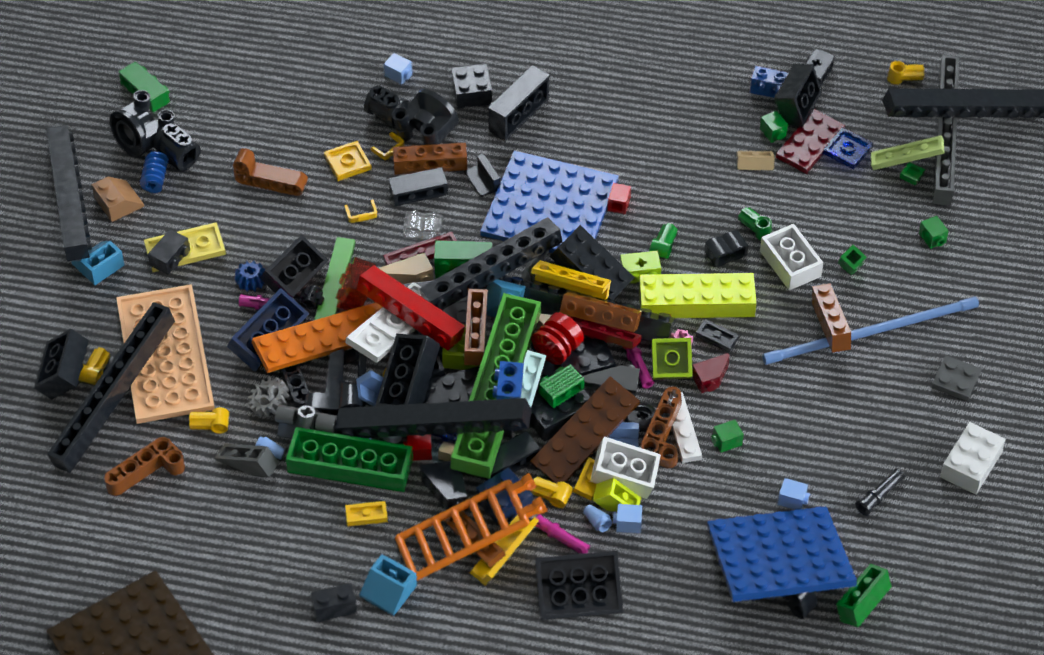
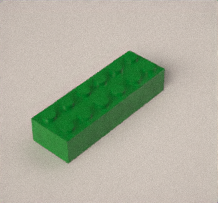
M296 427L286 457L287 472L405 492L413 463V447Z

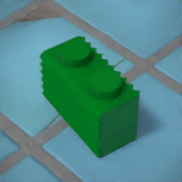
M571 364L558 368L555 374L550 377L546 376L539 382V394L552 408H555L584 389V377Z

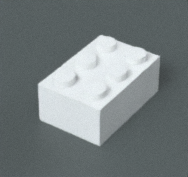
M794 224L761 238L760 252L788 290L821 277L823 261Z
M969 422L945 460L940 477L971 493L977 494L1000 457L1006 439Z
M603 437L597 449L590 481L600 483L615 478L641 498L648 499L654 489L661 454Z

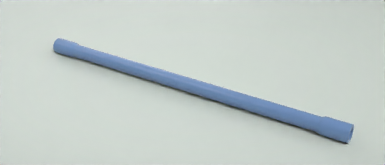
M974 296L956 303L852 330L851 341L951 313L979 307V301ZM823 338L786 349L762 354L764 364L767 365L789 357L829 347L827 339Z

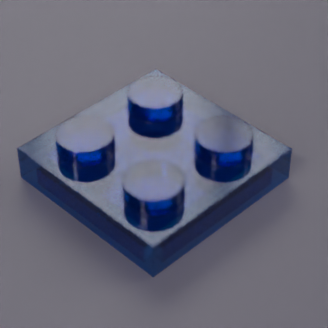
M842 127L823 149V154L854 170L873 148V142Z

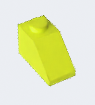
M615 478L597 483L593 498L595 503L605 510L618 512V504L640 505L641 500L640 496Z

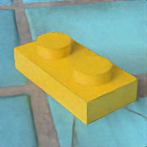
M588 457L573 493L591 500L597 483L590 481L595 460Z
M386 501L345 505L347 526L388 522Z

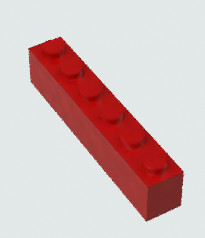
M373 265L360 275L356 290L423 335H427L438 342L447 351L461 341L465 325Z

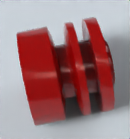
M555 312L544 323V326H541L532 335L531 341L539 354L546 355L545 360L555 365H561L571 355V351H574L583 342L584 335L579 325L566 314Z

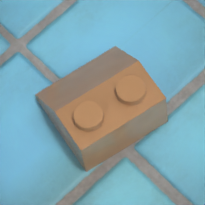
M106 177L92 184L94 198L111 222L144 207V203L126 180Z

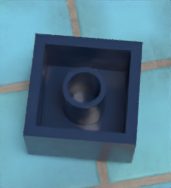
M508 467L476 487V495L505 480H510L513 484L520 479ZM505 489L495 495L509 523L516 517L517 512ZM529 490L517 494L523 507L532 504L533 494ZM488 498L479 502L482 508L500 527Z

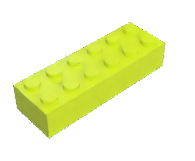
M754 273L640 275V309H650L652 313L657 314L667 313L673 318L755 317L756 293Z

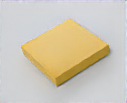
M358 141L324 152V157L338 181L372 170L371 164Z

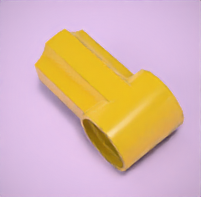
M894 61L890 64L887 75L888 82L895 85L902 83L903 80L924 79L923 65H905L900 61Z
M101 347L94 349L88 362L83 364L79 381L95 385L102 376L103 370L111 357L110 353Z
M219 407L213 409L212 412H190L189 414L190 429H211L212 432L218 434L228 431L229 411L225 408Z
M540 477L534 478L537 488L530 490L533 495L549 500L557 508H565L573 492V488L569 484L562 481L556 484Z

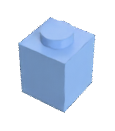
M395 53L384 63V76L400 84H403L412 75L411 61Z
M784 478L779 493L778 505L794 510L802 509L803 504L807 505L810 493H807L808 484Z
M618 504V512H613V524H617L616 532L641 533L642 505Z

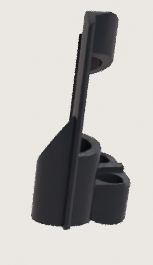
M354 348L348 351L341 349L330 353L325 393L313 392L307 394L304 406L313 407L315 412L335 416L338 415L339 408L366 407V402L358 397L357 382H346L343 380L344 365L358 360V378L366 373V356Z

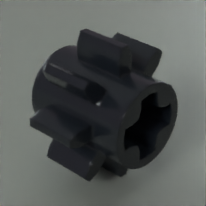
M315 285L306 286V289H302L300 293L302 304L309 309L322 305L324 300L322 290Z

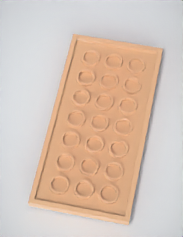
M192 284L116 297L124 343L153 302L168 307L175 319L174 324L131 384L137 424L189 415L190 412H206L215 409Z

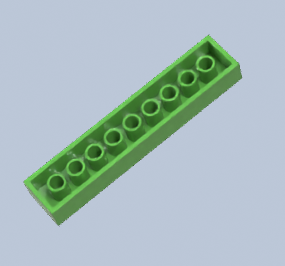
M503 293L469 401L496 400V398H493V387L498 386V381L494 379L495 368L499 369L500 361L524 363L527 350H530L532 335L535 333L539 321L541 302ZM504 431L458 434L451 455V469L490 479Z

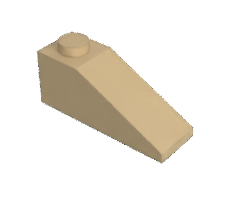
M425 253L379 268L402 284L434 280L433 267Z

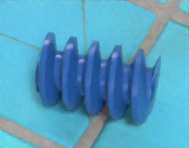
M151 152L145 157L140 186L149 193H159L162 190L168 157L161 152Z

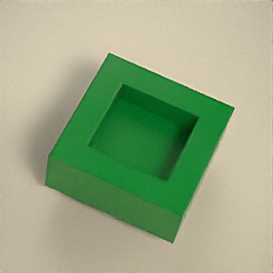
M909 162L900 173V178L916 186L925 174V169Z

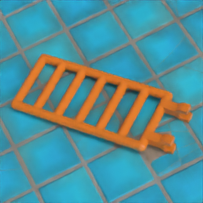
M530 473L524 475L521 480L513 484L510 480H505L397 534L395 540L406 568L416 573L417 581L528 526L529 517L547 512L548 510L541 497L533 500L532 504L523 507L517 495L525 490L537 488ZM505 489L520 521L510 526L495 495ZM487 498L502 529L490 535L477 503ZM469 507L483 537L482 540L473 544L459 515V512ZM452 517L465 547L453 553L441 521ZM431 526H434L446 555L445 558L437 562L434 561L422 532ZM413 535L416 536L428 565L419 571H416L404 541Z

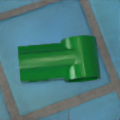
M745 207L741 210L738 220L755 232V237L758 240L772 233V221L769 217L760 216L750 207Z
M667 223L662 225L657 238L652 240L649 251H658L659 257L669 258L672 244L678 233V229L674 224Z

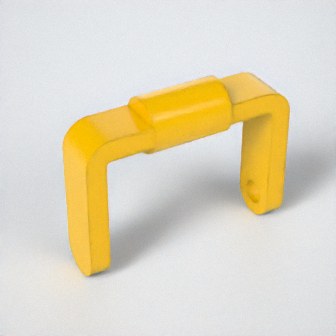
M393 132L389 133V136L398 142L393 147L404 146V140ZM374 146L371 148V151L383 160H388L393 156V147L386 154Z
M370 200L373 212L351 216L348 205H344L348 221L354 223L376 218L377 209L374 200Z

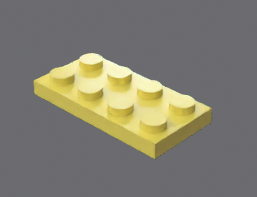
M217 222L177 232L188 238L190 246L189 254L183 257L178 266L226 255ZM164 235L144 239L147 255ZM151 267L152 272L159 271V270H157V269Z

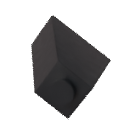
M451 461L420 465L421 481L446 510L467 500L463 474L461 471L451 469Z

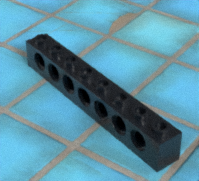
M547 217L419 288L421 297L439 309L444 310L468 296V289H481L563 243L560 228Z

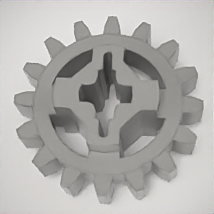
M269 377L266 382L263 379L261 381L262 384H256V389L250 391L252 395L248 396L250 400L248 405L260 417L263 414L268 417L270 412L276 414L279 404H287L285 399L290 396L287 393L289 389L282 379L279 380L278 377H275L274 380Z

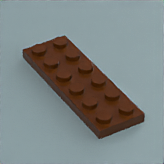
M610 376L531 460V464L556 484L561 481L566 483L587 461L588 457L598 449L603 437L608 438L640 404V400Z

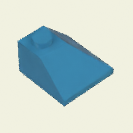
M498 279L488 284L486 288L488 290L487 316L496 318L503 293L524 298L526 286Z

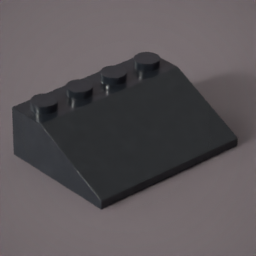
M618 551L538 557L534 559L541 620L623 613Z

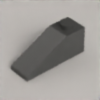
M625 364L624 366L620 365L582 376L584 377V388L598 390L611 376L631 394L635 395L640 369L635 368L634 365Z
M224 443L215 457V460L256 477L269 478L279 464L273 453L266 446Z

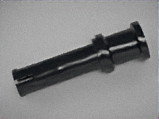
M898 468L894 469L875 489L868 490L863 499L856 501V509L862 515L868 516L875 506H879L882 503V498L905 478L903 471Z

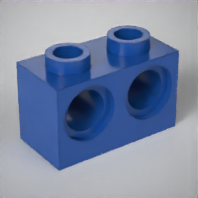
M755 66L751 78L750 93L774 98L788 73Z
M500 361L499 369L495 368L494 380L498 381V386L493 387V398H521L524 363Z

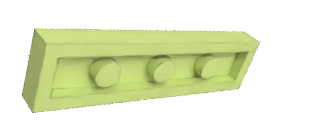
M941 135L871 152V166L873 170L944 154L943 137Z

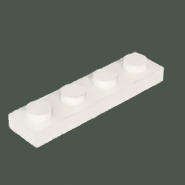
M681 392L682 405L672 426V431L682 463L702 460V453L683 392Z

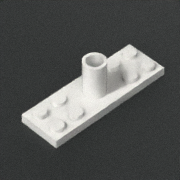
M415 282L411 283L408 288L421 296L419 290L421 286ZM382 307L347 336L345 343L377 363L385 355L391 353L396 333L411 334L416 329Z

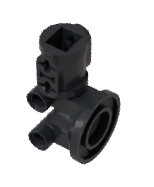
M377 85L370 89L364 101L365 112L370 115H376L379 120L395 128L397 135L404 141L411 140L413 130L416 129L421 133L424 145L440 144L459 123L458 115L451 104L442 96L429 89H421L409 102L404 98L400 99L397 94Z
M136 91L133 103L114 111L110 115L109 124L114 139L121 149L132 157H140L154 147L158 152L168 157V162L180 171H186L195 164L200 156V146L192 142L191 136L174 124V113L172 111L162 110L158 113V119H153L150 115V94L147 91Z

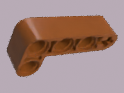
M246 148L239 150L233 163L235 180L243 185L299 196L303 193L308 181L307 175L303 172L255 162L254 153Z
M673 386L668 387L664 391L641 443L642 449L646 450L649 447L655 448L654 453L661 454L659 466L665 468H673L678 463L677 449L675 446L665 443L682 405L681 391ZM664 413L670 414L667 418L661 417ZM656 430L662 431L660 435L653 434ZM666 454L673 455L671 459L664 458Z
M166 437L157 438L105 474L104 480L107 492L110 495L118 496L162 466L171 475L182 474L185 470L182 452L170 439Z

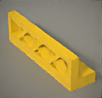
M541 260L532 267L531 273L535 274L536 281L604 300L609 296L611 284L609 279Z
M518 515L511 521L509 526L520 521ZM534 517L528 526L495 542L506 554L490 568L480 559L469 573L483 585H486L539 520Z

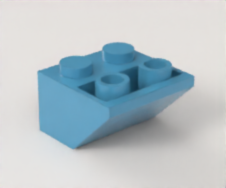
M102 241L94 246L92 250H89L90 258L71 262L94 285L125 265L122 251L111 241Z
M381 554L370 568L359 596L394 616L417 587L416 573Z

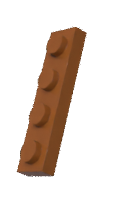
M463 511L459 512L471 543L482 540L483 537L477 524ZM452 517L445 519L446 525L460 538ZM495 542L474 552L490 568L506 555Z

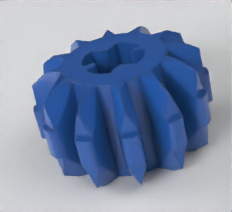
M246 260L245 265L239 264V268L235 270V282L239 285L240 290L245 289L248 292L250 289H253L255 292L256 288L262 289L265 283L259 277L263 274L265 268H263L261 263L256 264L255 260L252 263Z

